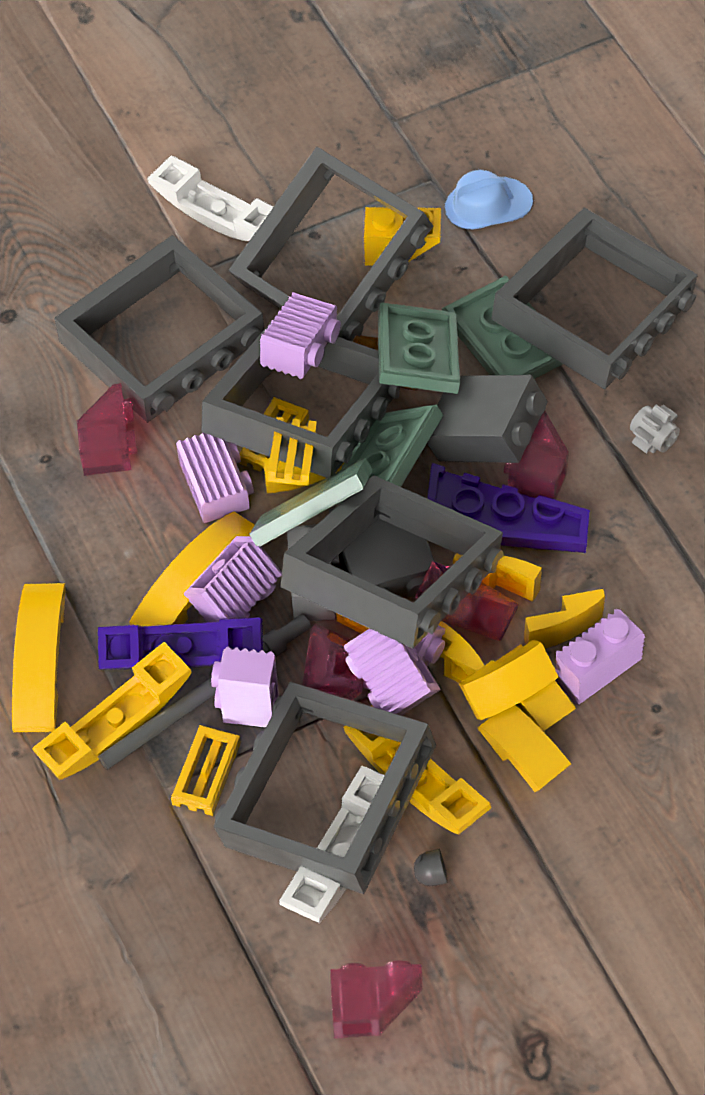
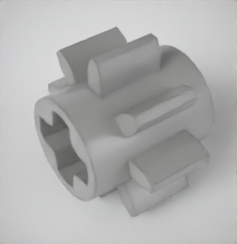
M656 404L653 409L650 406H644L634 416L630 424V430L636 435L632 444L646 454L649 451L654 454L656 450L661 453L666 452L675 443L680 433V429L673 423L678 415L665 405L659 407Z

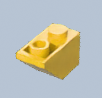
M365 207V266L374 265L406 220V218L388 207ZM418 208L425 213L433 227L424 239L426 244L422 248L417 249L408 262L440 243L441 208Z

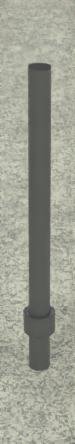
M301 614L278 631L270 630L263 635V651L266 654L272 651L275 658L286 651L288 643L311 628L308 619ZM212 677L98 756L101 764L107 770L213 697L216 687H212Z

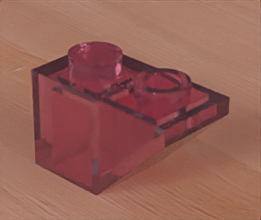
M121 383L113 384L77 420L79 454L84 476L131 470L130 454H137L135 430L128 431L127 422H134L132 399H124Z
M546 411L541 415L520 462L505 463L504 473L509 475L508 486L518 488V493L533 498L541 495L556 500L567 475L569 452Z
M432 561L415 595L416 600L450 567ZM481 582L474 594L469 593L460 602L454 614H448L441 621L501 641L519 605L514 600Z
M318 624L311 627L302 685L348 700H353L361 694L364 679L363 677L361 679L357 678L346 662V657L349 656V653L345 650L344 645L352 639Z
M398 960L379 967H366L360 963H350L341 966L340 969H330L334 1038L380 1036L422 991V965Z

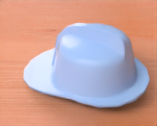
M475 170L465 174L458 181L456 188L447 197L445 211L451 223L460 228L473 230L523 218L530 211L533 198L527 186L516 179L499 177L486 170Z

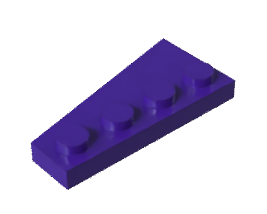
M432 463L427 499L502 531L501 546L586 553L590 510L541 495L537 498L529 497L518 493V488L504 484L502 488L480 482V477L468 473L459 476L446 472L444 466Z

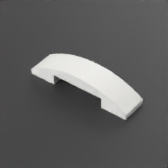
M172 155L148 177L149 184L182 212L219 233L239 240L250 241L273 208V206L257 198L249 204L201 180L199 169Z
M361 766L342 797V808L317 849L345 857L385 775ZM300 866L282 895L280 905L320 923L339 901L346 888L341 887L338 882Z

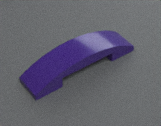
M262 618L219 620V622L159 626L125 625L98 627L99 669H132L133 666L163 642L188 667L213 666L215 661L221 662L223 650L228 646L232 650L238 647L240 651L246 648L249 652L255 649L259 653L263 650Z

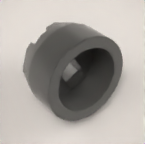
M440 849L427 851L416 859L414 875L419 883L425 886H438L448 883Z

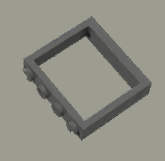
M316 146L228 271L241 284L282 309L285 302H288L289 296L261 277L335 174L406 218L337 316V320L341 323L338 337L352 342L356 335L361 336L364 323L372 312H376L379 309L380 303H384L386 292L393 282L399 280L405 274L409 264L408 261L415 251L426 244L424 239L433 225L424 212Z
M584 207L495 293L491 319L596 385L606 389L616 378L621 380L627 374L632 361L638 355L640 357L646 355L654 342V338L659 333L664 335L668 332L680 311L687 312L696 299L693 291L698 275ZM584 247L666 295V298L609 356L526 305Z
M173 235L54 318L59 342L147 423L164 410L167 412L175 402L186 394L196 391L205 380L217 371L226 369L264 331L263 313ZM181 272L236 321L144 386L90 335L175 274Z
M264 329L203 399L201 432L268 457L271 454L274 431L282 434L279 461L286 463L290 437L298 440L294 466L302 469L305 443L313 446L310 472L329 478L337 472L343 463L348 464L354 448L358 443L366 441L370 428L376 420L381 421L387 407L393 398H399L401 386L379 383V358L377 350L337 337L333 344L328 342L324 347L323 358L318 367L369 385L328 437L242 407L272 371L268 366L263 367L260 364V339L262 334L264 335Z
M373 475L367 481L363 490L344 500L284 553L281 587L413 649L428 633L433 635L439 622L448 614H454L460 602L469 593L474 594L479 588L481 581L489 573L494 574L496 572L498 561L504 554L503 550H500L503 532ZM378 519L462 555L414 603L329 564Z
M289 682L283 696H279L276 699L272 709V717L265 730L257 735L249 761L245 767L238 771L234 782V789L227 803L222 804L217 811L214 828L226 848L294 871H298L300 866L340 883L341 887L365 894L436 748L429 724ZM303 712L401 743L345 857L246 825Z

